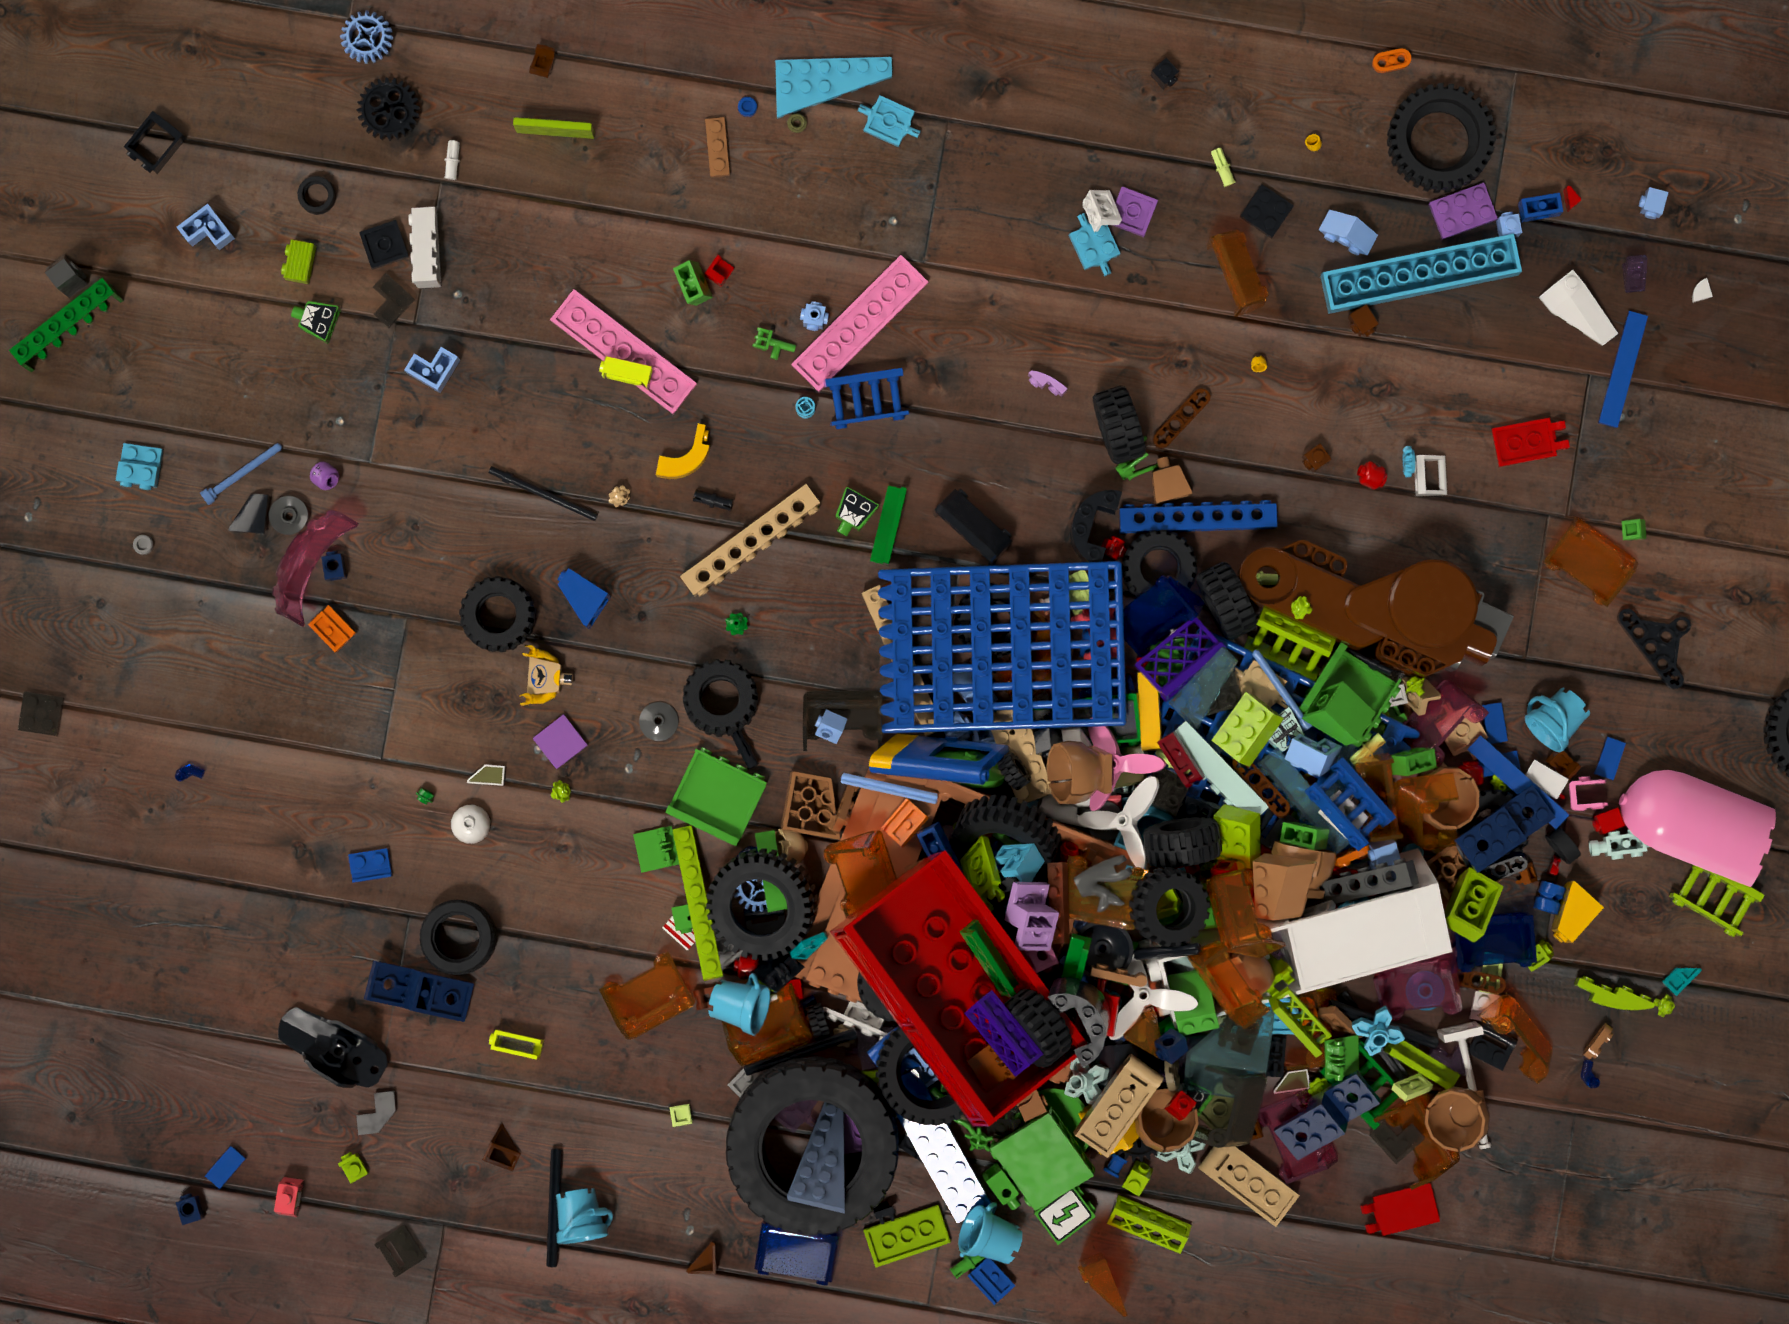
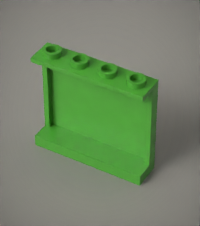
M1341 642L1303 701L1300 710L1305 714L1322 688L1344 682L1376 712L1372 718V724L1364 731L1362 740L1357 744L1353 743V745L1359 748L1362 743L1370 740L1373 735L1370 733L1372 727L1376 729L1380 724L1382 718L1379 716L1382 712L1386 713L1392 704L1389 700L1391 697L1395 698L1401 690L1398 685L1402 680L1399 679L1397 682H1394L1377 670H1372L1367 664L1346 652L1345 650L1348 646Z
M701 748V750L695 749L694 756L665 813L737 847L766 788L767 782L764 781L765 777L754 773L752 776L746 773L748 769L738 764L736 767L729 765L730 760L721 756L717 759L711 756L712 752L705 748Z
M1051 1106L1046 1108L1047 1112L1043 1113V1115L1000 1141L996 1142L993 1140L990 1147L992 1157L995 1160L998 1159L1003 1172L1012 1178L1016 1190L1022 1192L1026 1204L1032 1206L1035 1211L1090 1179L1095 1173L1094 1165Z

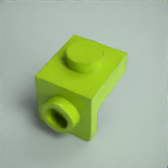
M1136 1160L1122 1187L1140 1196L1151 1178L1153 1169L1146 1163Z

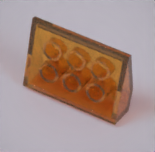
M1100 1252L1080 1260L1081 1266H1078V1270L1084 1283L1088 1282L1090 1287L1123 1317L1128 1316L1103 1254Z

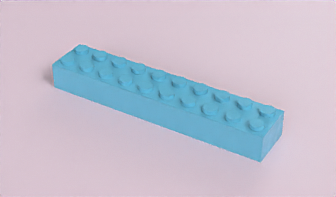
M1514 234L1326 271L1320 277L1328 314L1360 308L1366 304L1370 306L1514 277L1522 272L1515 236Z

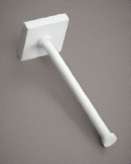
M1473 1021L1438 1029V1037L1443 1042L1458 1041L1468 1089L1477 1091L1466 1039L1483 1035L1482 1026ZM1487 1134L1480 1141V1149L1491 1147Z

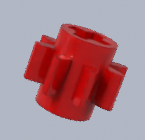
M1114 536L1111 539H1105L1101 546L1106 548L1104 555L1114 560H1117L1118 556L1123 557L1127 550L1123 546L1125 542Z

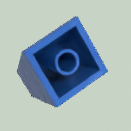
M571 569L563 570L557 579L559 581L558 586L583 625L590 630L611 596Z

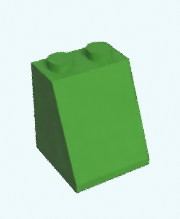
M1340 682L1322 688L1302 719L1347 746L1353 743L1357 744L1362 740L1363 733L1372 724V718L1376 712L1347 684Z
M1204 968L1169 975L1170 990L1189 994L1198 1002V1006L1193 1010L1174 1011L1179 1033L1189 1035L1219 1028L1215 997L1211 988L1210 978L1205 973Z

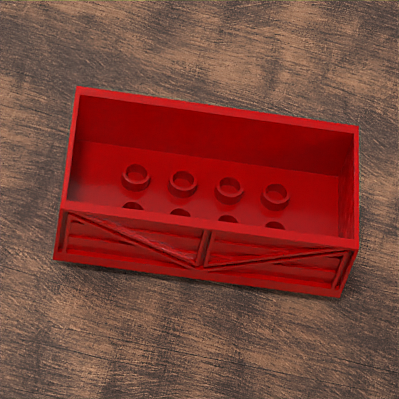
M946 850L929 855L830 931L973 1126L989 1127L1076 1059L1077 1056L1074 1048L1087 1044L1086 1040L1063 1011L1059 1015L1065 1020V1024L1068 1026L1069 1033L1072 1036L1070 1050L1051 1066L1042 1068L1031 1064L1018 1074L1015 1079L1009 1077L988 1093L986 1092L967 1063V1060L986 1047L988 1042L964 1013L991 990H993L1003 1004L1010 997L1000 995L960 934V931L974 919L979 921L1019 984L1014 988L1016 993L1021 989L1035 990L1050 1002L1048 998L1049 990Z

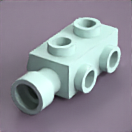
M1627 830L1628 834L1620 835V831L1608 832V837H1603V841H1589V852L1591 857L1605 853L1606 857L1611 856L1612 860L1623 859V854L1631 853V857L1643 856V852H1646L1647 847L1650 846L1644 844L1630 830ZM1632 839L1636 841L1635 847L1631 846L1630 841ZM1612 842L1617 844L1616 849L1611 848Z

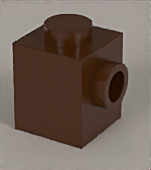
M1367 304L1348 316L1351 322V330L1354 334L1358 333L1359 337L1364 334L1366 337L1376 332L1375 328L1379 325Z
M1321 443L1302 457L1304 466L1313 473L1331 461L1330 456Z

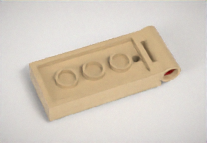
M1013 710L993 712L994 722L1013 721ZM1036 729L991 730L995 743L1008 745L1010 751L1007 754L1010 752L1014 753L1022 761V764L1025 765V769L1031 776V782L1020 790L1016 791L1012 788L1015 798H1018L1017 802L1022 804L1024 800L1029 803L1051 795L1048 784L1055 782H1048L1047 760L1043 756L1036 755L1034 740Z
M1130 1054L1073 1132L1074 1135L1108 1158L1153 1093L1160 1086L1164 1076Z
M1222 1136L1198 1167L1275 1227H1277L1300 1196ZM1228 1165H1232L1231 1170L1227 1169Z

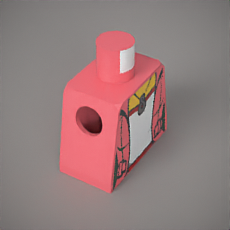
M283 1177L278 1184L274 1208L275 1213L298 1217L304 1180Z

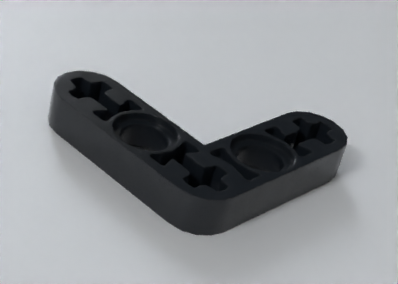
M1456 844L1457 850L1459 851L1467 868L1470 867L1473 869L1467 858L1464 856V854ZM1514 852L1499 858L1479 873L1482 872L1483 875L1486 874V877L1497 881L1525 870L1528 865V857L1523 852ZM1518 859L1519 861H1522V864L1515 862V860ZM1503 865L1506 867V870L1498 872L1495 867Z

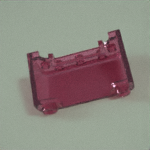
M1450 680L1442 681L1435 688L1441 694V699L1428 701L1426 714L1418 716L1414 711L1408 720L1403 723L1420 732V736L1417 739L1403 738V741L1411 749L1418 747L1435 749L1437 768L1445 760V754L1439 746L1463 719L1466 718L1472 723H1479L1489 713L1482 705Z
M1450 952L1375 973L1373 977L1380 1008L1388 1007L1392 1014L1391 1021L1401 1019L1406 1010L1442 1007L1443 1011L1450 1015L1462 1010L1458 970L1454 953Z
M1308 1089L1296 1092L1255 1111L1259 1125L1269 1127L1283 1163L1279 1169V1174L1286 1184L1327 1170L1338 1161V1155L1332 1142L1297 1161L1274 1132L1276 1126L1307 1109L1309 1099L1312 1096L1308 1093ZM1304 1132L1297 1133L1300 1138L1307 1137Z

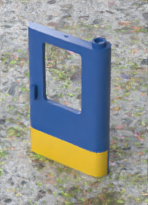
M897 733L871 755L869 770L871 773L984 785L989 779V770L1010 750L1009 746L1005 744L958 740L956 736L938 738ZM944 747L990 751L980 761L934 757Z

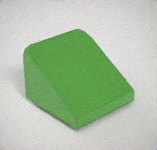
M1645 520L1622 521L1623 540L1646 539Z

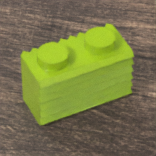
M291 240L290 244L286 245L285 256H288L287 262L283 263L281 274L284 275L283 278L285 280L309 284L316 246L313 243Z

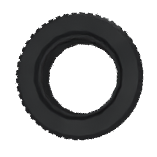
M449 900L437 905L426 915L419 934L421 950L428 962L439 971L452 975L468 974L484 966L491 958V955H493L497 941L496 928L491 916L480 905L467 900ZM455 915H464L470 918L476 924L479 932V943L476 950L469 957L461 960L446 956L440 949L437 941L438 930L441 924L447 918Z

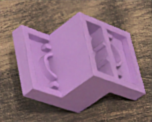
M1013 882L1004 920L1018 928L1015 945L1019 950L1050 951L1059 912L1045 904L1050 886L1045 882Z

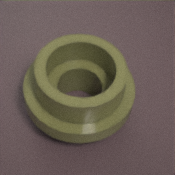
M796 113L789 117L787 125L790 131L801 133L805 130L807 121L803 115ZM795 121H800L801 125L799 127H796L793 125V123Z

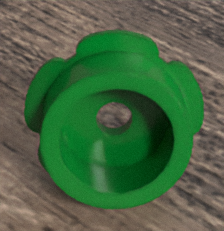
M421 788L419 792H416V795H418L417 800L426 805L428 802H433L432 799L435 795L430 791Z

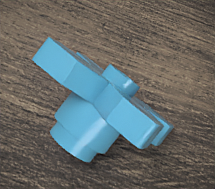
M1387 1006L1375 1011L1373 1021L1361 1017L1352 1022V1028L1356 1035L1367 1037L1364 1047L1370 1056L1381 1052V1048L1387 1043L1395 1045L1405 1040L1400 1027L1389 1025L1392 1020V1014Z

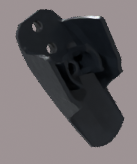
M298 1007L288 1011L280 1020L278 1039L301 1054L310 1070L338 1087L353 1088L357 1085L369 1088L380 1081L388 1066L387 1055L377 1046V1042L337 1020H329ZM356 1057L361 1058L360 1064L355 1063ZM377 1066L379 1068L378 1073H373L371 1067Z

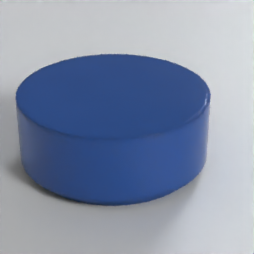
M744 97L738 103V111L743 117H752L757 112V103L751 97Z

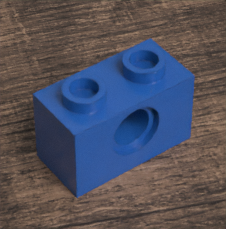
M1560 193L1524 198L1518 203L1521 222L1557 217L1563 213Z

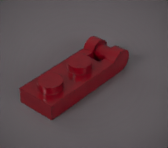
M1175 731L1157 742L1187 788L1191 787L1193 782L1201 781L1205 778L1203 771L1197 766ZM1189 769L1193 773L1190 776L1186 773V771Z

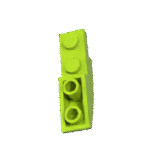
M1586 976L1576 978L1574 982L1575 986L1591 993L1589 1001L1602 1006L1623 1010H1645L1655 1007L1650 997L1640 994L1639 997L1633 994L1634 990L1626 986H1622V988L1616 987L1612 993V988L1603 984L1599 987L1593 984V979Z

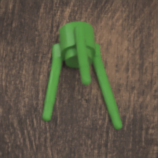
M1146 452L1143 457L1137 458L1133 462L1120 463L1115 469L1123 480L1128 478L1130 481L1136 476L1159 467L1156 464L1134 472L1135 468L1133 466L1148 456Z

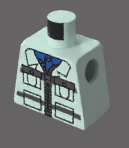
M1290 707L1279 714L1284 719L1268 740L1280 753L1287 748L1289 749L1292 738L1299 734L1304 735Z

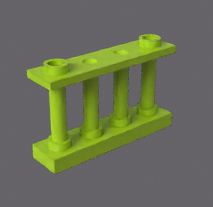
M1263 607L1256 624L1261 628L1255 639L1248 636L1244 648L1252 652L1259 650L1263 657L1316 681L1320 670L1316 665L1322 655L1330 656L1336 640ZM1268 630L1279 635L1273 647L1262 642ZM1286 638L1297 643L1291 655L1280 650ZM1304 647L1315 651L1309 663L1298 658Z
M1693 865V870L1680 893H1670L1669 897L1673 899L1672 902L1682 908L1685 905L1725 929L1724 933L1731 937H1735V935L1742 936L1743 932L1738 930L1737 927L1751 903L1761 902L1765 895L1752 887ZM1704 871L1710 875V880L1695 905L1685 898L1699 874H1702ZM1721 881L1727 885V890L1712 915L1705 911L1703 907L1716 884ZM1738 891L1744 895V900L1729 925L1721 920L1720 917L1733 894Z

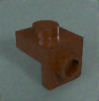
M537 44L529 73L548 78L555 61V49Z
M1554 751L1546 760L1555 772L1569 780L1581 768L1565 751Z

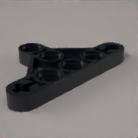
M1631 609L1621 610L1617 615V621L1668 688H1680L1683 685L1684 678L1676 667L1680 638L1690 631V620L1686 617H1679L1671 623L1665 624L1640 620ZM1623 613H1625L1626 615L1630 614L1631 617L1629 618V620L1632 624L1636 621L1637 625L1631 627V629L1629 630L1628 626H1630L1631 624L1628 621L1624 622L1622 620L1624 618ZM1679 620L1686 623L1685 631L1677 629L1676 624ZM1635 628L1643 630L1644 635L1641 639L1634 637L1633 631ZM1663 632H1668L1671 635L1670 642L1665 643L1661 640ZM1649 643L1653 644L1656 649L1655 653L1651 655L1645 651V647ZM1660 659H1664L1667 662L1665 670H1660L1657 667V662ZM1671 668L1673 670V672H1670L1672 677H1678L1677 685L1675 683L1670 684V681L1672 679L1669 676V674L1666 676L1663 675L1664 673L1668 672Z

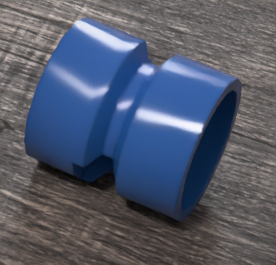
M1541 881L1538 889L1540 896L1536 897L1533 907L1558 915L1561 906L1559 900L1563 899L1566 888Z

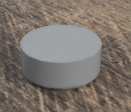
M139 535L134 539L133 548L137 553L147 555L153 550L154 543L150 537Z

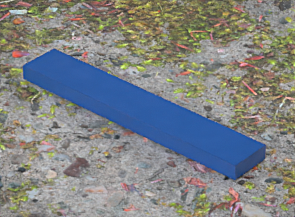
M1628 311L1598 420L1599 424L1618 428L1648 318L1646 315Z
M1482 735L1467 749L1517 795L1533 785L1556 817L1549 822L1555 829L1570 815Z

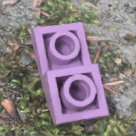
M1033 370L1028 373L1030 377L1029 382L1036 388L1039 386L1043 389L1048 384V389L1055 396L1059 395L1061 397L1067 392V388L1063 384L1044 373Z

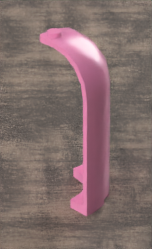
M1672 770L1653 771L1638 778L1629 787L1627 792L1621 795L1619 800L1621 815L1625 825L1644 844L1659 852L1749 887L1753 885L1763 867L1760 865L1764 853L1768 854L1772 843L1769 835L1771 829L1775 828V809L1685 773Z

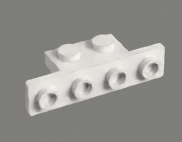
M850 1001L844 1015L823 1007V1012L827 1019L836 1022V1020L844 1022L843 1025L850 1029L854 1027L861 1029V1033L866 1036L872 1037V1035H875L881 1040L888 1034L881 1031L885 1020L874 1016L873 1013L866 1009L863 1003Z

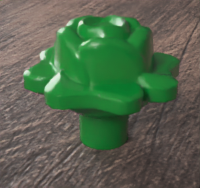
M731 613L730 618L725 620L727 624L726 630L731 631L733 636L736 634L743 635V630L748 629V619L743 617L742 613Z

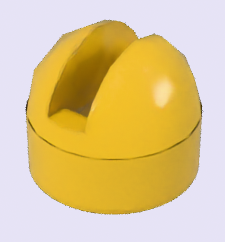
M1312 134L1306 138L1305 144L1310 151L1315 152L1321 148L1322 141L1318 135Z
M1255 356L1251 361V369L1254 372L1265 371L1267 369L1266 359L1263 356Z

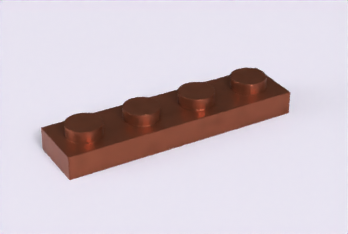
M1068 862L1047 863L1048 884L1050 885L1048 905L1059 912L1052 944L1070 943Z

